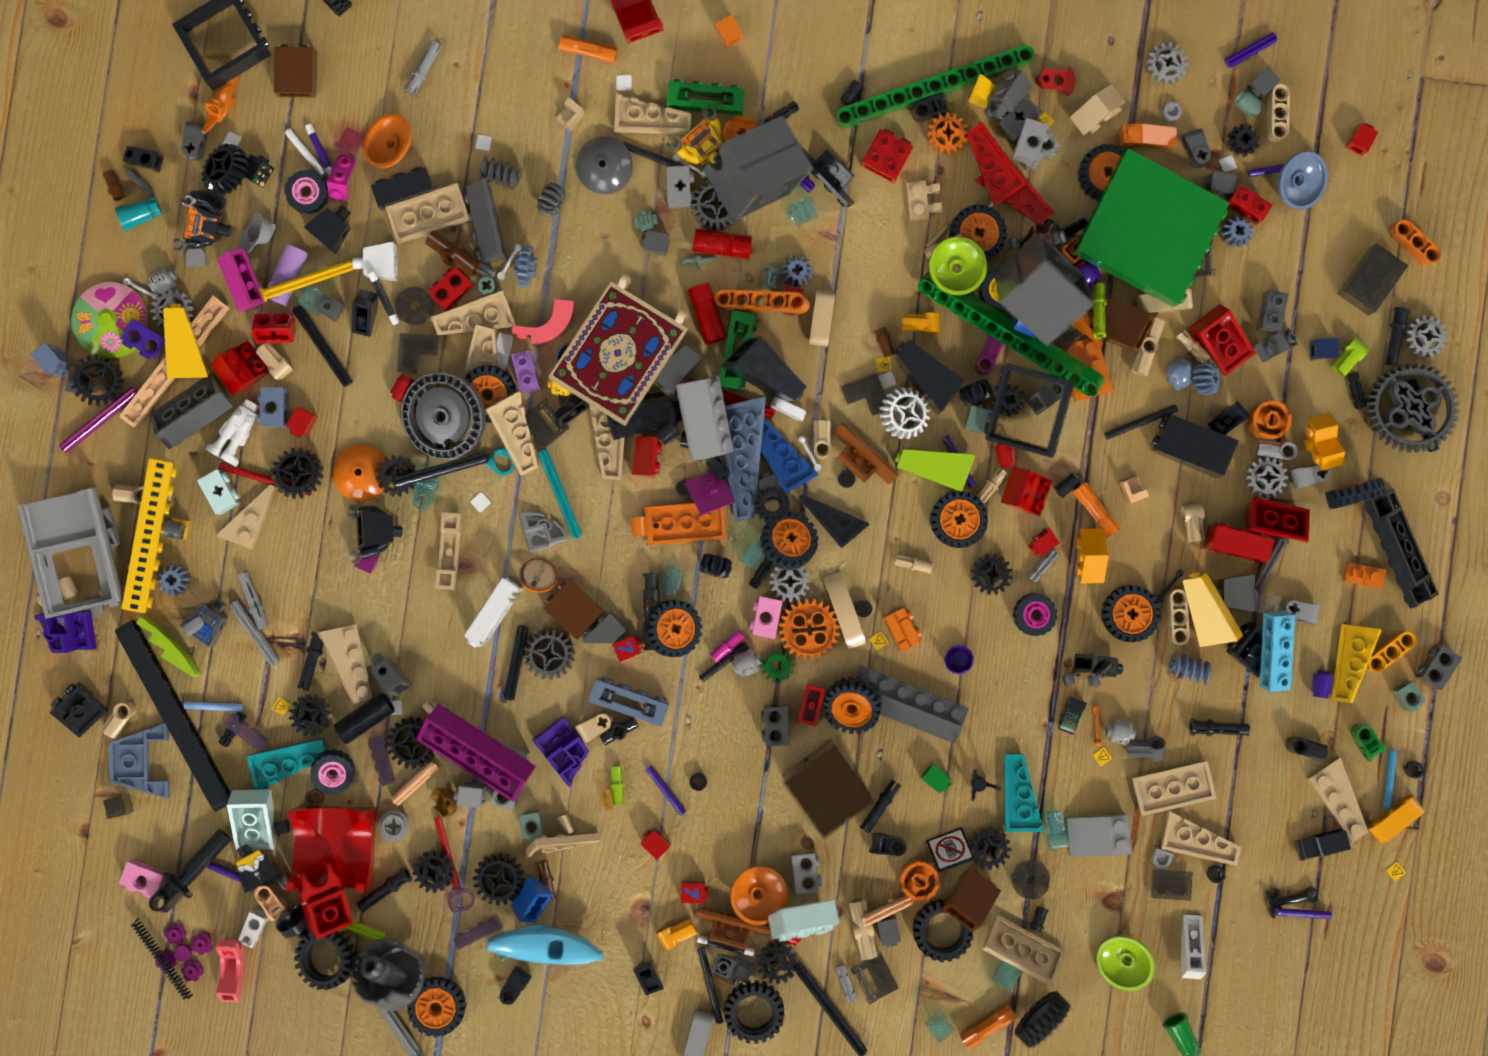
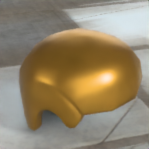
M437 788L432 791L431 799L436 801L434 809L440 812V815L444 818L452 816L457 811V801L454 800L455 792L449 788Z

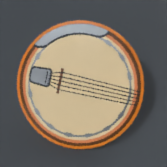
M542 558L527 560L519 571V579L522 585L529 591L543 593L552 589L558 578L555 566Z

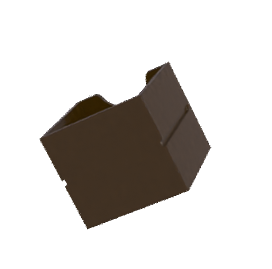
M831 740L782 774L784 785L823 839L847 823V819L851 820L874 803L867 789Z

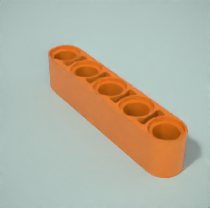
M723 289L719 290L714 297L718 306L730 311L801 314L807 312L810 306L809 300L797 292ZM728 296L727 303L723 304L724 297ZM747 297L746 303L741 305L742 298ZM765 298L764 304L759 306L760 299ZM783 298V304L781 306H777L778 300ZM802 299V304L796 307L797 300Z

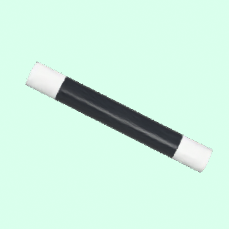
M375 271L368 272L367 274L392 324H398L400 321Z
M699 935L697 943L753 956L755 949L749 947L743 950L709 941V937Z

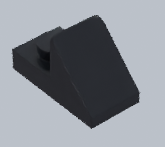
M575 394L568 396L558 395L561 408L554 414L555 425L562 429L588 409V403Z
M1236 401L1231 406L1228 405L1208 425L1214 431L1226 435L1245 421L1250 414Z
M654 960L633 968L646 996L664 989L663 983L656 971Z

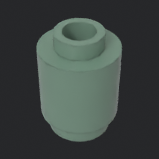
M1245 89L1234 100L1237 104L1236 106L1248 117L1251 115L1255 117L1263 109L1260 106L1263 102Z

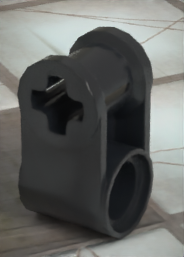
M944 93L917 102L912 110V118L916 122H924L938 118L939 114L944 116L946 113H950V109L947 108L944 101ZM923 108L926 114L920 115L917 109Z
M871 833L872 844L869 853L901 856L906 852V843L903 838L883 833ZM895 842L903 844V848L900 851H895L892 848Z
M516 965L499 994L500 1001L505 1005L513 1004L532 978V975ZM511 991L512 995L509 998H506V993Z

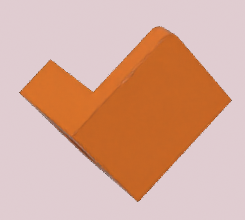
M732 15L715 23V30L726 48L743 39V33Z

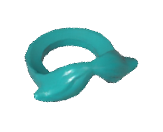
M505 446L495 449L488 456L485 467H490L496 474L501 476L510 474L515 468L512 460L511 468L508 471L502 472L497 469L494 455L497 454L511 460Z

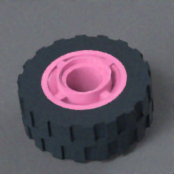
M300 170L297 173H293L287 179L288 182L285 184L286 188L284 190L285 198L296 211L303 214L317 213L327 204V199L329 198L327 183L316 172ZM311 188V194L304 197L303 190Z
M336 749L321 752L318 757H315L311 766V781L314 783L315 788L325 792V794H337L348 789L354 777L355 768L352 758L350 759L347 753L345 754L343 751ZM334 769L337 773L330 774L328 771Z

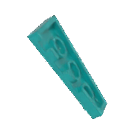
M320 738L248 754L246 757L255 790H263L311 766L315 757H318L321 752L323 753L326 750L324 739Z
M1004 754L1005 832H1044L1024 754Z

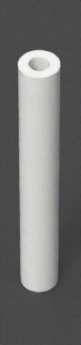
M288 129L285 132L287 137L321 177L325 176L326 171L296 134L291 129Z

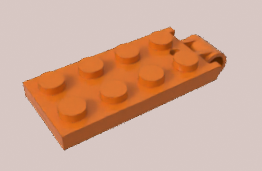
M695 503L644 507L645 517L630 518L632 537L647 536V546L727 539L724 507L704 515H700ZM655 523L659 524L658 528H654Z

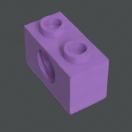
M527 350L511 354L520 392L525 394L541 390L533 353Z

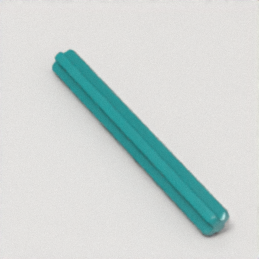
M547 449L538 452L546 475L573 539H577L582 536V532L549 451Z

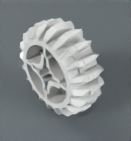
M901 387L899 391L894 389L892 394L888 393L886 395L888 400L883 399L882 401L885 406L879 408L881 411H884V414L879 416L885 419L881 424L888 425L885 430L887 432L891 431V435H897L899 439H903V437L910 439L911 436H918L917 432L922 433V427L928 426L925 420L930 419L926 415V412H930V409L925 407L929 402L922 401L925 396L919 395L918 390L912 391L910 387L907 389ZM903 397L908 399L903 405H896L899 399ZM907 421L914 422L911 427L907 429L902 428L903 424H906Z

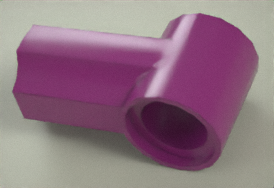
M988 336L979 359L975 363V371L982 376L989 374L993 370L1003 343L991 336ZM980 362H987L989 365V369L983 370L980 366Z

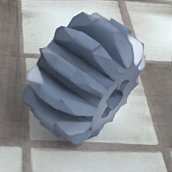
M1235 215L1233 220L1228 218L1226 220L1227 224L1222 225V229L1225 231L1221 233V236L1227 237L1224 243L1230 241V247L1236 245L1238 248H1241L1243 244L1248 245L1249 239L1254 237L1250 232H1253L1255 228L1249 227L1252 221L1245 222L1246 217L1242 216L1239 219L1238 215ZM1237 229L1240 230L1238 235L1235 233Z
M793 255V261L790 258H786V262L789 265L782 264V268L785 270L781 272V275L787 276L784 279L785 283L792 280L790 283L791 287L797 282V286L800 288L801 281L807 285L808 280L806 278L813 277L809 273L813 271V267H807L810 264V260L803 262V255H801L800 260H797V256ZM795 267H799V270L802 269L800 275H795L796 272L793 274L792 271H794Z
M1209 362L1196 365L1195 370H1193V385H1195L1196 392L1199 395L1216 393L1220 387L1219 381L1221 380L1218 367L1214 363Z
M170 564V567H163L164 572L158 573L162 578L156 582L162 583L159 589L165 590V595L172 594V596H177L178 593L184 594V588L190 587L186 583V581L191 580L190 577H186L189 571H182V565L176 567L175 564ZM171 578H176L177 581L171 582Z

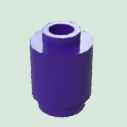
M1318 670L1317 674L1313 673L1311 688L1313 697L1329 698L1333 682V676L1329 675L1330 671Z

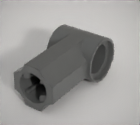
M1153 736L1149 740H1130L1127 744V757H1148L1155 762L1161 761L1165 758L1166 742L1159 736Z

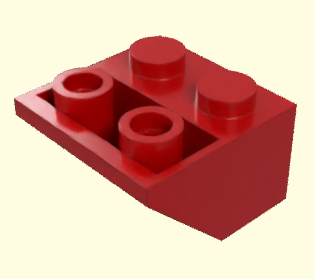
M248 341L219 353L210 365L232 396L249 389L270 373L268 367Z
M636 436L632 467L633 476L656 478V474H660L661 463L658 461V455H662L663 444L658 437Z
M1013 466L1001 503L1036 516H1041L1052 480L1031 470Z

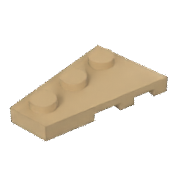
M475 325L463 374L464 378L477 367L485 365L498 367L495 329Z

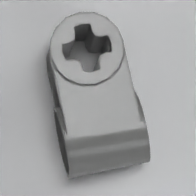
M1318 465L1290 470L1294 489L1328 480L1331 476V470H1323V474L1317 476V472L1320 470Z
M1296 600L1284 601L1281 603L1279 611L1285 610L1294 614L1295 620L1316 625L1320 605Z

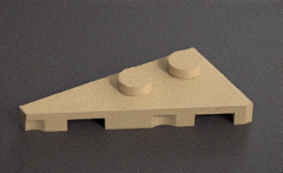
M269 485L217 534V537L249 549H254L276 488L273 485Z
M558 834L551 838L538 836L525 850L526 858L532 857V854L538 850H542V853L547 854L574 848L573 844L585 843L587 845L599 842L600 834L572 836Z

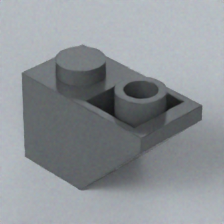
M605 613L597 621L599 625L595 629L590 627L583 634L585 638L582 641L584 643H614L627 628L612 613L609 615Z

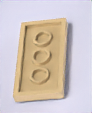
M458 183L385 207L397 244L428 235L433 230L440 231L470 221Z
M1207 760L1131 778L1140 816L1217 799Z
M999 915L994 918L983 950L1051 987L1055 984L1066 952Z

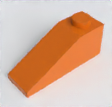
M1123 124L1119 128V146L1121 148L1177 147V128L1150 124Z

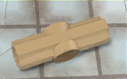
M1154 317L1155 322L1135 356L1130 371L1140 376L1147 377L1165 324V321ZM1145 342H1149L1151 344V351L1145 350Z
M115 484L112 495L113 501L141 504L142 499L140 495L144 487ZM175 491L173 496H169L168 504H171V507L175 503Z
M865 899L853 900L849 902L860 957L862 960L878 957L873 937L875 936L872 924L864 926L861 921V916L868 913Z

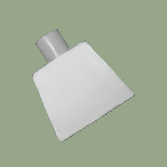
M394 242L363 248V257H353V268L363 269L366 277L369 278L367 273L374 270L378 279L398 281L397 245Z

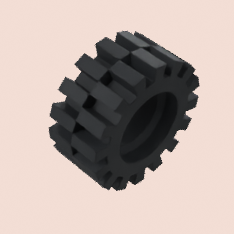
M768 486L767 489L763 488L757 494L754 505L755 513L759 515V519L763 518L765 523L771 521L770 524H774V521L779 523L781 519L783 520L790 508V498H787L788 494L786 492L783 493L782 488L778 490L777 486H774V488H771V486ZM776 499L780 505L779 509L776 511L767 510L765 507L766 500Z

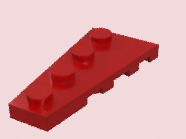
M1019 172L1027 184L1004 202L1035 224L1041 225L1054 214V211ZM980 175L975 182L987 189L983 177Z

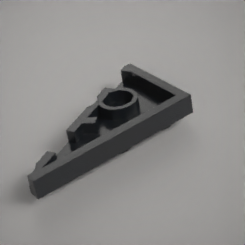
M801 494L798 497L840 548H843L870 525L866 521Z

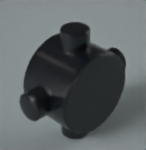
M287 820L274 824L277 835L290 832Z

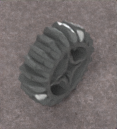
M707 180V187L700 184L699 187L702 191H694L698 197H692L696 203L691 204V208L697 210H694L692 215H699L696 218L697 223L704 220L702 222L703 228L708 223L709 230L713 229V225L716 226V231L720 230L719 225H723L724 230H726L727 222L731 226L734 223L729 214L720 219L721 211L726 208L714 187L710 184V181ZM713 191V197L705 201V203H701L704 196ZM715 197H717V201L721 205L718 208V213H716V209L712 205L715 202ZM701 209L712 211L714 219L707 217Z
M546 628L545 635L542 630L538 631L540 637L532 634L534 642L530 639L527 640L531 647H524V650L529 651V654H524L523 657L530 658L529 661L525 662V665H533L529 668V671L531 672L536 669V677L541 672L543 680L547 674H549V680H553V674L558 679L561 677L560 671L564 675L567 674L565 667L572 668L568 661H575V658L570 657V654H575L576 651L569 650L570 647L574 646V643L569 645L566 643L570 640V637L568 636L563 639V631L558 636L557 629H554L553 633L550 634V628ZM550 638V642L545 649L536 648L541 640ZM556 640L562 644L565 655L556 651ZM551 648V653L557 656L550 657L551 659L548 660V655L542 652L549 651L548 649ZM534 653L543 658V668L536 662ZM554 659L563 660L560 667L549 670V666Z

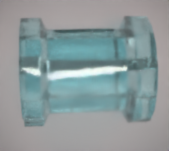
M765 267L764 281L760 286L777 290L778 286H776L781 270Z

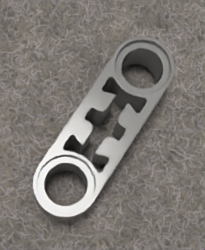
M695 1009L683 1056H704L714 1014Z

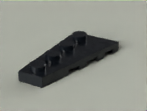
M679 401L640 402L625 426L606 415L613 441L659 428L668 420L672 424L683 421Z

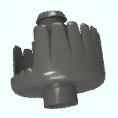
M389 938L374 940V944L369 943L365 946L366 951L359 953V957L362 960L354 962L353 966L357 970L352 971L351 976L355 980L352 981V986L355 988L356 995L368 1004L387 1011L402 1009L418 996L425 978L423 960L413 948L397 940Z

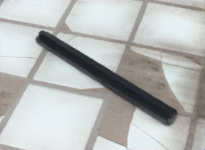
M799 960L794 965L798 968L795 973L857 1055L864 1056L868 1052L867 1048Z

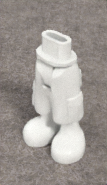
M247 399L242 406H238L239 408L223 424L219 430L221 436L213 444H208L205 450L234 466H237L239 463L235 456L237 447L244 446L249 438V432L255 417H257L255 413L260 407ZM228 439H231L230 444L223 452V447Z

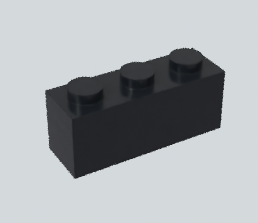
M416 167L411 170L412 172L406 174L403 172L397 173L393 176L394 178L375 181V184L371 185L378 208L382 211L385 210L386 206L434 191L435 189L426 167Z

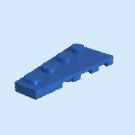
M764 418L761 452L783 491L788 493L818 476L819 474Z

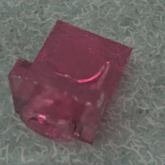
M346 127L340 141H336L334 145L342 155L348 157L350 154L355 157L365 136Z

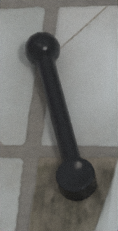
M1177 570L1175 577L1166 586L1160 595H1156L1157 602H1162L1163 596L1167 593V591L1171 588L1175 581L1179 577L1183 576L1182 570Z

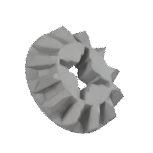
M396 810L385 813L380 818L378 824L381 836L392 842L403 839L408 834L410 827L408 818L403 812ZM394 818L396 824L402 825L396 828L395 832L392 827L386 826L392 824Z

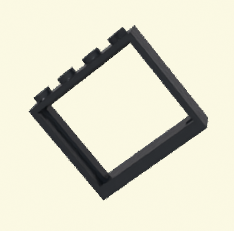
M211 0L172 24L204 81L213 91L272 55L267 48L270 46L269 42L265 37L261 38L259 34L262 32L256 22L253 23L251 21L253 18L248 8L244 9L242 6L245 3L243 0ZM231 5H234L257 45L211 73L188 32Z
M1007 363L1004 367H1001L998 378H1001L1000 385H996L993 396L996 397V400L989 409L988 415H991L989 423L986 422L984 428L985 439L1053 458L1057 450L1075 381ZM1011 371L1064 385L1048 447L995 433Z

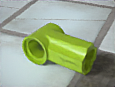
M1353 337L1345 345L1343 353L1331 366L1333 371L1343 377L1370 350L1356 337Z

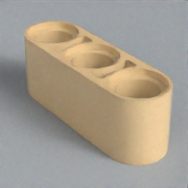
M1285 84L1276 85L1267 96L1266 135L1271 143H1279L1289 133L1290 90ZM1275 91L1280 92L1282 98L1276 97ZM1275 110L1280 111L1282 117H1277ZM1274 129L1280 130L1281 136H1277L1274 133Z
M1187 289L1185 292L1187 294L1186 299L1182 304H1178L1175 307L1149 294L1136 296L1137 308L1152 315L1190 310L1194 308L1191 289Z
M816 290L809 339L810 345L828 347L836 292Z
M1172 589L1166 595L1168 639L1173 644L1184 645L1190 637L1188 600L1185 591ZM1176 592L1181 597L1178 603L1173 601V595ZM1176 612H1180L1182 616L1179 622L1174 620ZM1177 631H1180L1183 635L1180 641L1175 639Z

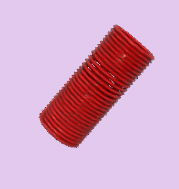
M696 228L693 253L749 260L753 236Z
M703 283L689 288L687 294L704 344L709 345L726 339L727 334L723 327L724 325L720 318L721 316L717 309L710 283Z

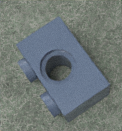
M261 387L260 392H258L260 411L257 413V420L260 426L286 427L288 423V389L284 387ZM274 402L276 409L270 412L268 409L269 405Z

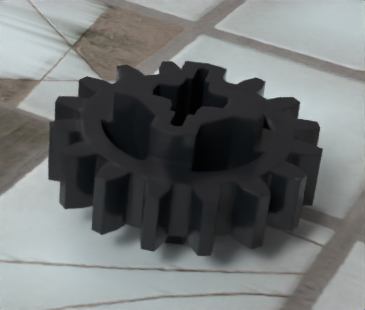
M392 455V460L385 457L386 463H379L381 470L376 469L379 476L375 477V480L381 481L378 487L383 488L385 494L389 492L392 497L395 493L401 497L403 491L409 494L408 488L414 489L415 487L411 484L396 488L393 476H396V472L400 475L415 472L413 469L416 466L413 463L410 464V459L406 458L404 460L402 455L398 459L395 455ZM399 464L405 465L408 470H401ZM386 482H392L394 488L388 486Z
M986 554L985 560L979 557L980 563H973L976 569L970 571L975 574L971 580H976L977 582L974 587H981L979 592L982 593L986 590V594L990 595L991 591H993L994 595H998V590L1005 591L1004 585L1010 586L1007 580L1013 579V577L1009 576L1008 573L1013 570L1007 569L1009 562L1003 563V556L997 559V554H993L992 558H990L989 554ZM990 562L986 569H981L985 563ZM998 564L1002 567L1004 573L999 571L997 568ZM993 569V573L996 574V577H992V579L990 580V576H987V572H991V570ZM979 576L984 578L986 581L985 585L981 582ZM1003 580L998 586L994 587L996 581Z
M310 694L306 695L305 699L299 697V703H292L295 709H289V712L293 713L289 720H294L291 727L297 726L296 732L303 731V736H306L309 732L311 736H315L316 732L321 734V728L327 729L328 725L326 722L332 720L328 718L332 711H327L326 709L330 705H324L325 699L321 698L318 700V695H314L312 699ZM308 702L315 703L318 707H312ZM301 709V715L298 717L299 710ZM317 711L312 718L304 719L310 712ZM303 723L309 724L310 727H312V728L305 727V726L302 725V724H303Z
M989 827L987 832L981 828L982 833L978 834L975 832L977 838L970 839L974 843L970 846L971 850L974 851V857H976L974 862L976 864L981 862V868L987 865L988 869L991 870L992 865L999 869V863L1001 862L1005 865L1006 863L1003 859L1010 858L1007 854V851H1012L1007 846L1010 840H1004L1006 834L1002 833L999 835L1000 830L998 828L995 832H993L992 827ZM989 836H995L1000 840L993 841ZM981 839H982V840H983L982 845H981V847H978V844H979V842H980ZM987 841L993 846L992 854L987 850ZM1002 849V853H1001V855L998 857L997 855H998V853H999V850ZM981 856H987L991 861H986Z
M432 850L430 854L425 852L423 857L417 858L419 863L413 865L417 870L412 875H417L418 878L414 881H420L419 888L425 886L426 892L432 889L433 893H436L438 888L440 891H443L445 886L451 885L449 880L455 878L451 874L455 871V868H451L450 865L453 861L448 862V854L443 857L442 851L436 854L435 850ZM436 869L437 873H432L431 870Z
M775 941L774 946L769 942L767 948H761L763 954L759 953L757 955L761 959L756 962V965L761 966L758 973H764L763 979L769 977V983L776 980V983L780 984L781 979L786 983L788 977L793 978L794 974L792 971L796 972L798 970L794 966L799 962V960L794 959L797 953H791L792 946L786 948V942L779 945V942ZM772 950H777L774 955L768 953ZM779 957L780 965L776 968L775 960ZM781 970L787 971L785 974L778 975Z

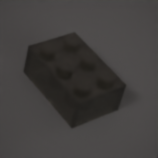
M1375 244L1369 247L1337 294L1369 316L1376 313L1409 265L1380 245Z

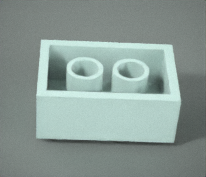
M835 900L782 909L768 916L772 939L779 938L780 942L791 940V938L797 936L798 938H804L814 933L816 935L825 934L827 931L834 930L833 926L840 924Z

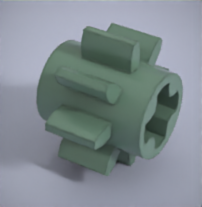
M650 210L637 213L638 218H634L636 229H640L641 233H646L647 230L654 231V226L658 225L656 214L652 215Z

